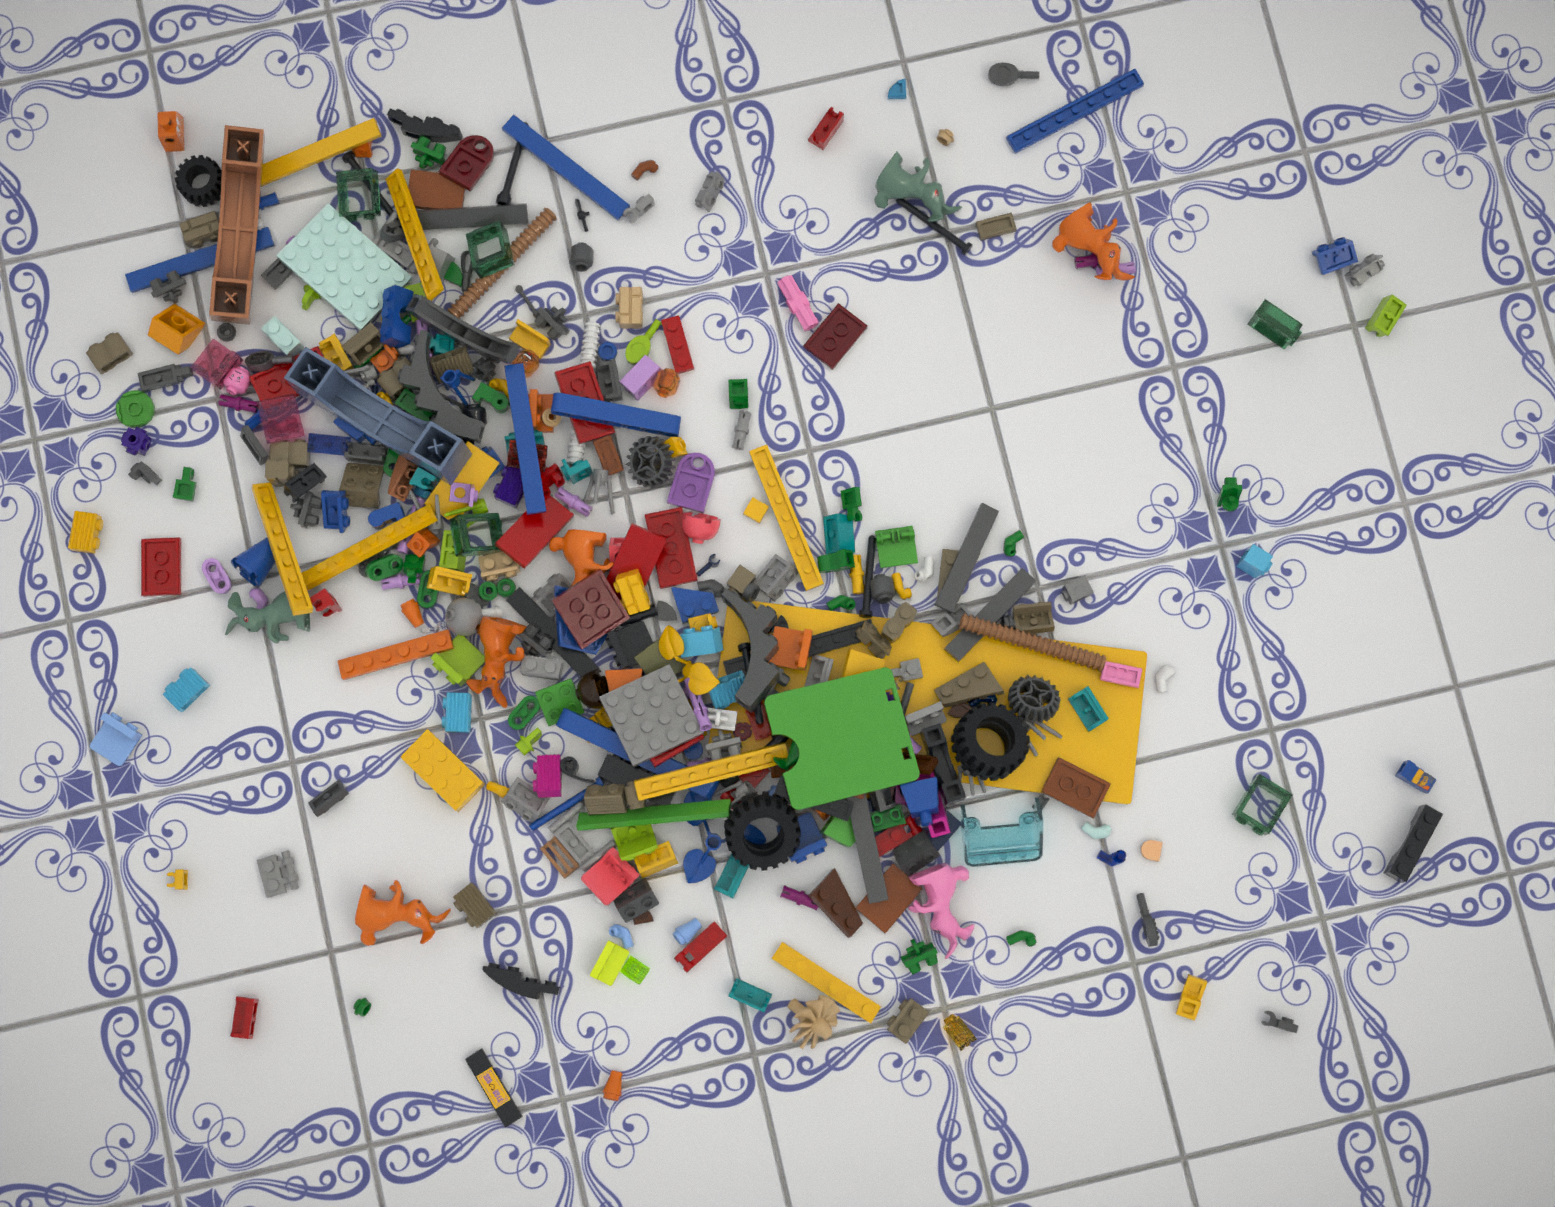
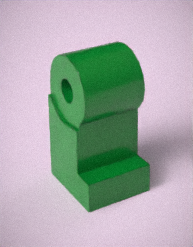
M483 382L480 383L472 396L473 402L481 404L484 401L491 405L497 413H505L510 407L505 395Z
M842 549L835 553L817 557L819 573L838 572L855 568L852 550Z

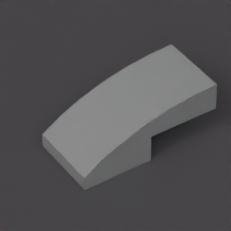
M960 603L955 607L953 613L945 611L933 620L931 625L942 637H945L959 630L962 614L967 613V616L973 614L963 603Z

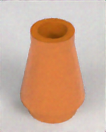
M414 598L400 605L402 608L401 612L414 628L425 623L419 604L415 602Z
M611 1071L602 1091L604 1099L619 1101L622 1091L623 1073Z

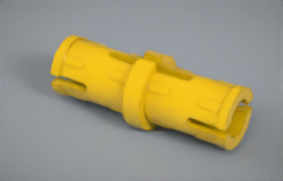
M853 555L855 568H851V573H849L852 581V593L863 594L864 572L861 566V555Z

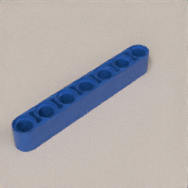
M553 393L551 413L554 415L668 437L679 436L680 416L564 393Z

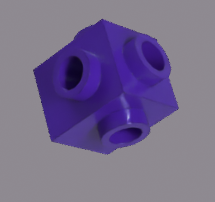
M128 427L127 432H124L121 438V445L126 448L125 452L137 456V454L145 456L152 440L146 434L147 431L138 427L135 430Z

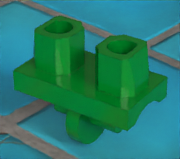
M420 136L417 142H412L410 146L413 148V153L417 154L415 160L420 162L419 168L425 169L426 166L433 167L434 162L443 165L446 147L436 143L434 149L431 150L428 148L431 142L424 136Z
M1226 477L1224 479V485H1222L1217 500V507L1222 506L1224 510L1230 512L1238 508L1242 485H1237V478Z
M901 804L883 812L874 811L870 813L874 832L906 824Z
M914 939L910 940L912 946L906 948L907 954L900 957L904 966L912 974L920 972L921 968L918 962L924 959L928 966L938 963L936 955L938 952L933 943L925 945L924 941L916 944Z

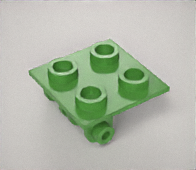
M913 526L875 531L880 568L918 563Z
M571 678L535 691L548 726L557 723L563 708L578 714L585 713L580 700L576 696L575 685Z

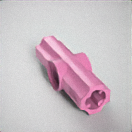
M792 275L781 278L777 284L786 298V303L791 313L795 314L804 331L813 329L819 322L810 308L806 295L803 291H800Z

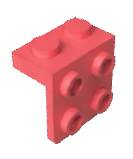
M612 847L600 861L582 875L581 880L604 905H609L640 875L626 860L621 861L619 852Z

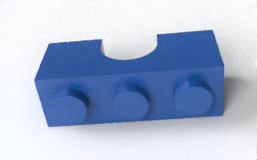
M398 285L384 289L380 329L381 343L398 349L410 344L411 326L403 323L400 314L406 312L405 309L413 297V291Z

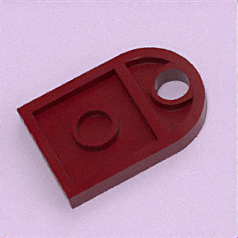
M479 135L465 137L441 166L439 174L471 192L494 159V150L491 142ZM480 143L485 145L483 149L475 148Z

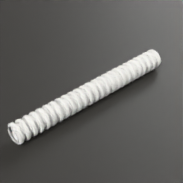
M587 322L584 324V327H586L584 329L585 334L583 335L584 340H582L584 345L581 346L583 351H581L582 357H580L581 363L579 364L591 361L594 370L596 368L595 363L597 362L595 358L597 357L596 352L599 345L597 341L600 339L598 335L600 334L599 329H601V325L596 322ZM571 426L573 431L570 432L572 437L569 439L571 441L569 443L570 448L568 449L570 454L567 455V458H569L567 464L569 466H573L572 464L576 461L584 460L583 455L585 451L583 449L586 448L584 443L579 445L573 426Z

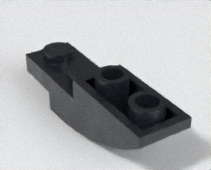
M390 108L387 113L390 122L401 126L400 129L403 135L417 140L420 136H424L430 142L444 143L460 141L463 138L459 127L453 124L447 125L437 117L431 118L426 116L423 122L419 117L413 116L412 118L407 116L400 109L393 110Z
M494 963L483 966L482 970L492 980L516 994L532 999H539L540 992L560 995L561 987L556 986L557 982L545 980V984L537 983L538 979L526 977V980L523 981L524 972H519L520 968L508 966L507 970L500 969V964Z

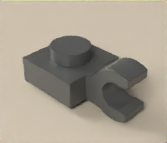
M1264 1011L1271 1019L1269 1022L1262 1021L1263 1025L1297 1033L1299 1025L1293 1024L1294 1020L1282 1017L1280 1020L1276 1018L1273 1012Z

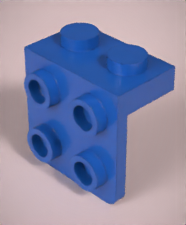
M810 812L797 817L801 836L799 837V847H795L796 853L793 857L789 856L791 863L796 861V864L806 861V856L812 853L814 856L825 852L824 848L827 847L826 841L819 833L820 830ZM780 825L777 827V832H778V834H779L780 829H781V828H780Z

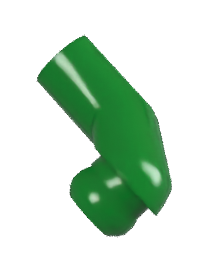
M1020 530L1004 540L1003 551L1005 555L1012 557L1016 554V543L1024 538Z

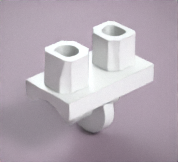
M708 708V717L712 728L735 731L737 711Z

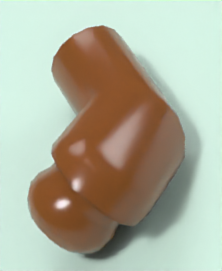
M654 160L640 162L631 173V176L639 180L645 171L649 170L651 173H655L658 170V165Z

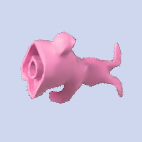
M942 863L908 877L914 885H924L928 897L927 902L923 905L914 900V906L911 905L908 909L914 913H934L930 927L931 930L949 940L950 946L945 956V959H947L958 945L956 937L966 941L971 936L975 926L972 924L966 928H961L949 908L950 900L956 890L957 881L969 879L968 869L964 866L952 868L947 863Z

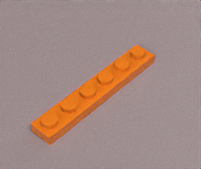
M447 629L338 660L341 678L346 680L428 657L435 652L438 654L454 649L450 630Z

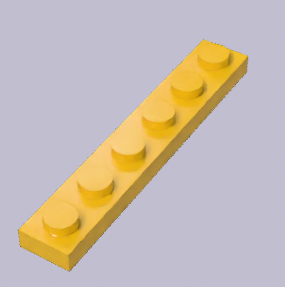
M783 942L772 957L773 960L869 1023H872L881 1006Z

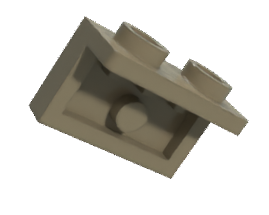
M1051 602L1013 606L1012 617L1015 619V629H1019L1020 632L1022 630L1025 633L1030 632V634L1054 631L1055 626L1051 612Z

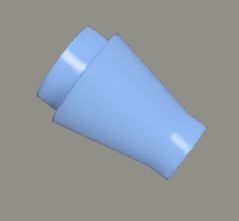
M694 918L675 928V932L672 935L682 946L685 943L688 944L702 925Z

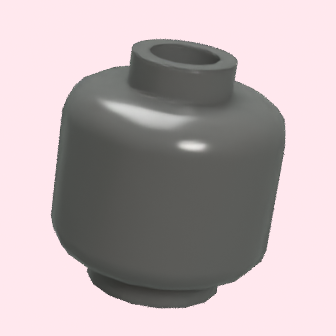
M583 242L573 245L569 251L570 266L579 272L587 271L592 267L594 258L592 247Z
M877 574L870 581L871 597L873 600L884 604L890 602L895 596L896 591L891 577L885 576V574Z

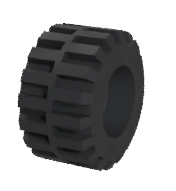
M194 155L191 156L190 160L186 158L184 164H179L180 170L175 172L177 175L175 177L176 187L190 204L193 203L198 207L201 204L203 207H207L208 203L213 205L215 204L213 201L221 199L219 196L221 195L222 170L214 160L212 161L208 156L204 158L203 155H199L196 158ZM198 175H210V179L204 187H192L193 180Z

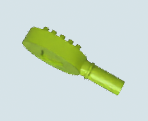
M654 320L647 332H645V335L637 336L629 342L625 351L626 360L629 364L636 365L644 355L648 356L650 354V339L653 338L652 336L662 324L659 320Z

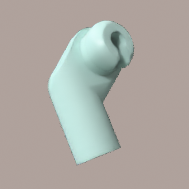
M1086 822L1081 828L1093 839L1107 838L1111 832V827L1107 824L1095 828L1089 822Z

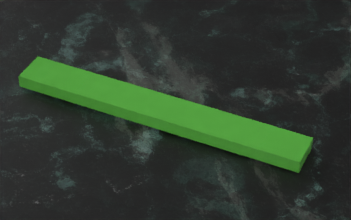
M730 799L648 806L632 810L628 808L626 813L588 815V812L579 813L576 827L578 831L726 818L729 817L732 804Z

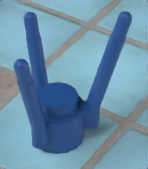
M459 369L456 371H445L443 376L440 377L445 389L448 391L449 387L452 388L462 403L469 405L459 391L458 386L461 382L460 377L475 381V378L462 373Z

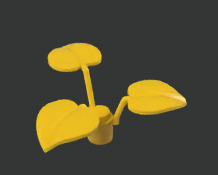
M666 626L659 639V651L666 660L675 658L676 661L686 664L682 670L684 677L678 679V682L680 683L686 678H690L688 686L695 695H703L713 690L720 681L704 663H691V660L687 661L678 657L684 653L683 640L672 626Z

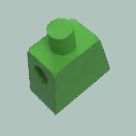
M830 816L819 832L821 835L845 847H851L855 842L850 817L848 822Z

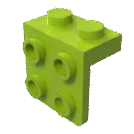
M457 635L452 641L454 649L442 652L439 655L435 652L431 659L434 661L432 665L439 672L443 670L448 674L446 679L453 685L457 683L462 687L485 663V656L464 636Z
M651 824L611 828L621 861L633 860L638 855L650 854L658 848Z

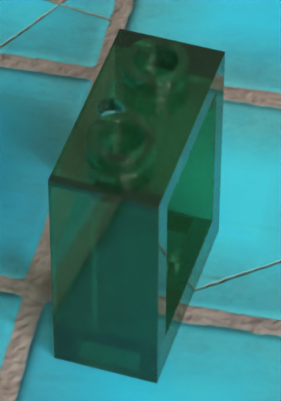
M373 168L337 171L339 216L345 217L349 222L357 221V218L373 220L375 216H381L378 171ZM370 180L372 210L349 212L347 182Z
M500 220L466 234L472 268L480 279L514 265L508 232ZM499 237L501 251L479 259L477 245Z
M1266 299L1247 323V325L1284 350L1288 345L1292 347L1302 333L1300 328L1303 326V324Z
M499 513L462 514L449 520L456 557L481 556L502 552L495 546V543L503 536L501 529L502 521L499 518ZM488 521L492 546L471 547L466 522Z
M1257 774L1232 815L1236 817L1235 820L1242 825L1248 824L1253 827L1252 831L1260 836L1263 834L1268 835L1293 794L1261 774ZM1257 786L1282 800L1267 826L1242 812Z

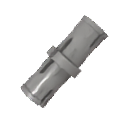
M740 410L738 423L734 428L735 437L732 448L744 450L746 434H749L748 425L751 413L748 411L744 413L743 410Z

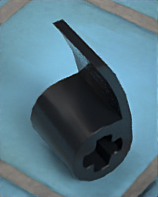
M567 756L562 759L560 767L565 774L582 782H595L591 779L575 776L579 770V764L575 758ZM571 761H573L572 765L574 766V768L572 770L569 769L567 771V766L565 764L567 762L571 763Z

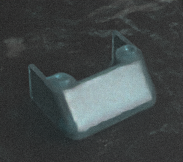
M1039 797L1035 798L1034 811L1023 813L1019 817V824L981 827L979 819L967 817L965 804H961V832L965 863L968 866L976 867L1039 860L1043 855V816Z

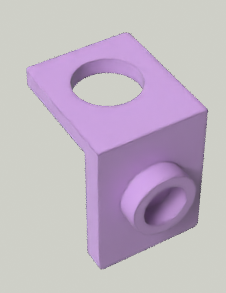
M453 482L449 501L468 503L469 507H473V502H477L478 490H475L474 484ZM458 487L465 489L466 493L462 498H457L454 495V491Z

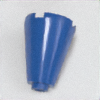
M267 537L231 560L235 569L239 567L241 571L239 574L253 586L257 585V587H260L275 564Z

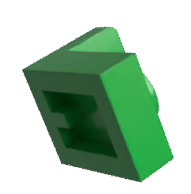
M729 379L730 409L749 407L747 379Z

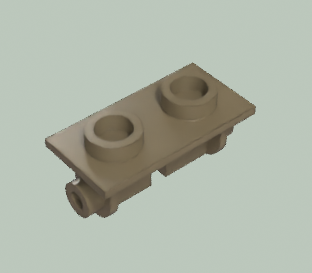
M865 620L863 627H858L855 630L856 637L864 645L871 641L872 644L868 646V649L877 658L883 659L886 655L889 656L892 648L889 640L882 637L878 633L877 628Z

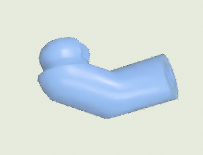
M614 924L609 928L611 936L622 939L624 949L634 946L628 928L619 924Z

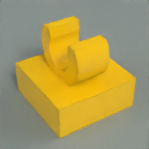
M176 869L175 873H167V876H173L175 879L172 884H167V887H175L177 890H188V870Z

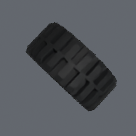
M989 702L986 706L985 703H982L977 707L969 709L958 721L951 736V742L954 743L951 748L952 752L956 753L954 758L957 763L961 762V768L964 771H970V775L973 777L980 776V780L986 781L990 778V781H997L999 778L1007 777L1025 760V755L1029 751V746L1027 745L1030 743V737L1026 736L1028 729L1022 725L1023 720L1021 717L1017 718L1014 715L1015 711L1012 709L1007 710L1006 706L1002 704L996 706V703ZM987 728L996 732L1004 743V755L995 756L985 752L977 742L976 729Z
M765 791L762 792V795L753 792L751 797L747 798L745 795L741 797L740 803L736 801L732 805L733 810L730 811L729 817L724 822V833L727 847L735 860H739L740 864L744 867L748 864L750 869L757 870V867H760L762 871L768 870L767 867L771 866L773 869L778 868L779 863L785 864L788 862V856L793 857L796 853L795 847H799L801 830L795 810L785 798L781 800L780 796L775 794L770 796L769 792ZM759 818H771L777 821L781 828L776 838L765 844L752 843L744 836L746 827L752 821Z

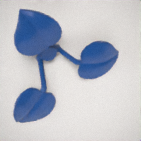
M691 791L687 793L684 799V803L712 801ZM708 819L687 821L692 826H698L703 822L708 835L705 842L707 846L705 853L700 849H693L684 857L683 868L687 883H697L712 875L716 868V860L708 855L711 850L719 849L721 843L726 842V838L721 839L717 833H711L706 821ZM752 824L746 827L744 836L748 841L755 844H764L766 842V837L761 830Z

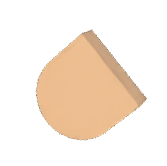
M1154 840L1144 842L1141 846L1142 856L1145 859L1159 862L1163 842Z

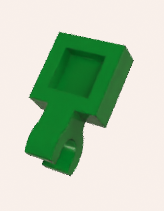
M189 467L183 468L182 480L176 479L174 499L194 501L197 484L192 481L194 469Z
M860 487L842 490L843 510H847L848 521H862V513L858 509V507L862 506Z
M406 554L403 571L407 573L408 583H416L417 574H423L426 561L425 555L419 558L414 554Z

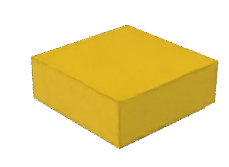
M752 497L743 515L760 524L769 506Z

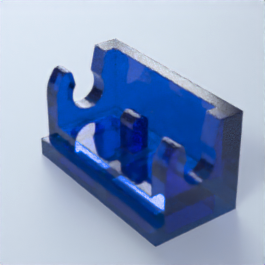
M309 433L307 452L344 456L348 450L346 443L351 442V437Z

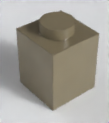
M739 565L727 582L728 590L730 592L735 591L743 597L745 588L756 579V575L742 565Z

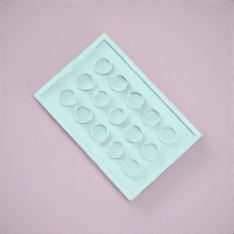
M329 203L276 255L283 264L359 330H362L382 311L384 289L393 285L405 287L412 280L410 274Z

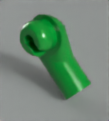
M839 595L826 603L830 611L837 607L853 610L856 606L854 599L845 595Z
M1023 930L1006 936L1010 946L1019 941H1024L1027 946L1031 947L1037 942L1036 936L1033 933Z

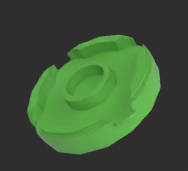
M131 390L124 393L116 404L118 419L124 425L131 428H140L147 425L155 413L152 399L146 393L139 390Z

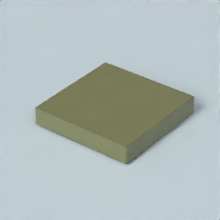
M659 639L633 657L646 675L670 664L676 675L686 666V664L676 661L675 658L666 660L659 651Z

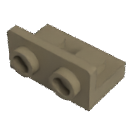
M912 998L909 1000L904 999L898 1007L901 1011L897 1016L892 1015L887 1022L889 1026L887 1030L905 1044H907L929 1014L925 1008Z

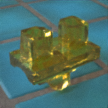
M951 1014L944 1019L946 1025L943 1028L960 1051L965 1046L968 1047L970 1042L977 1040L959 1016L955 1017L954 1014Z

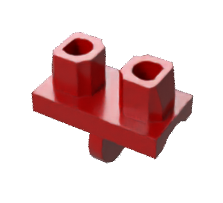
M556 463L549 468L546 467L542 471L540 470L544 499H546L551 494L549 487L553 484L556 487H561L565 484V480Z

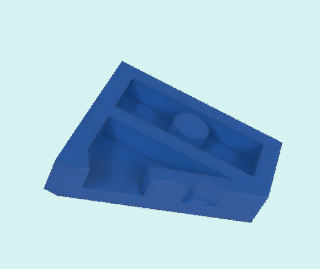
M676 587L671 588L683 624L688 622V618L707 613L712 615L719 612L713 593Z

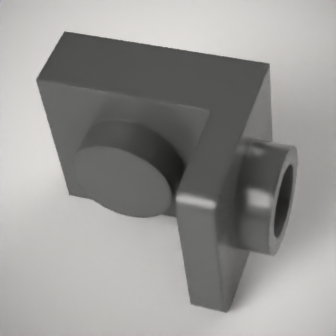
M142 461L133 465L130 469L131 472L128 474L134 480L141 476L149 484L153 482L158 485L162 481Z

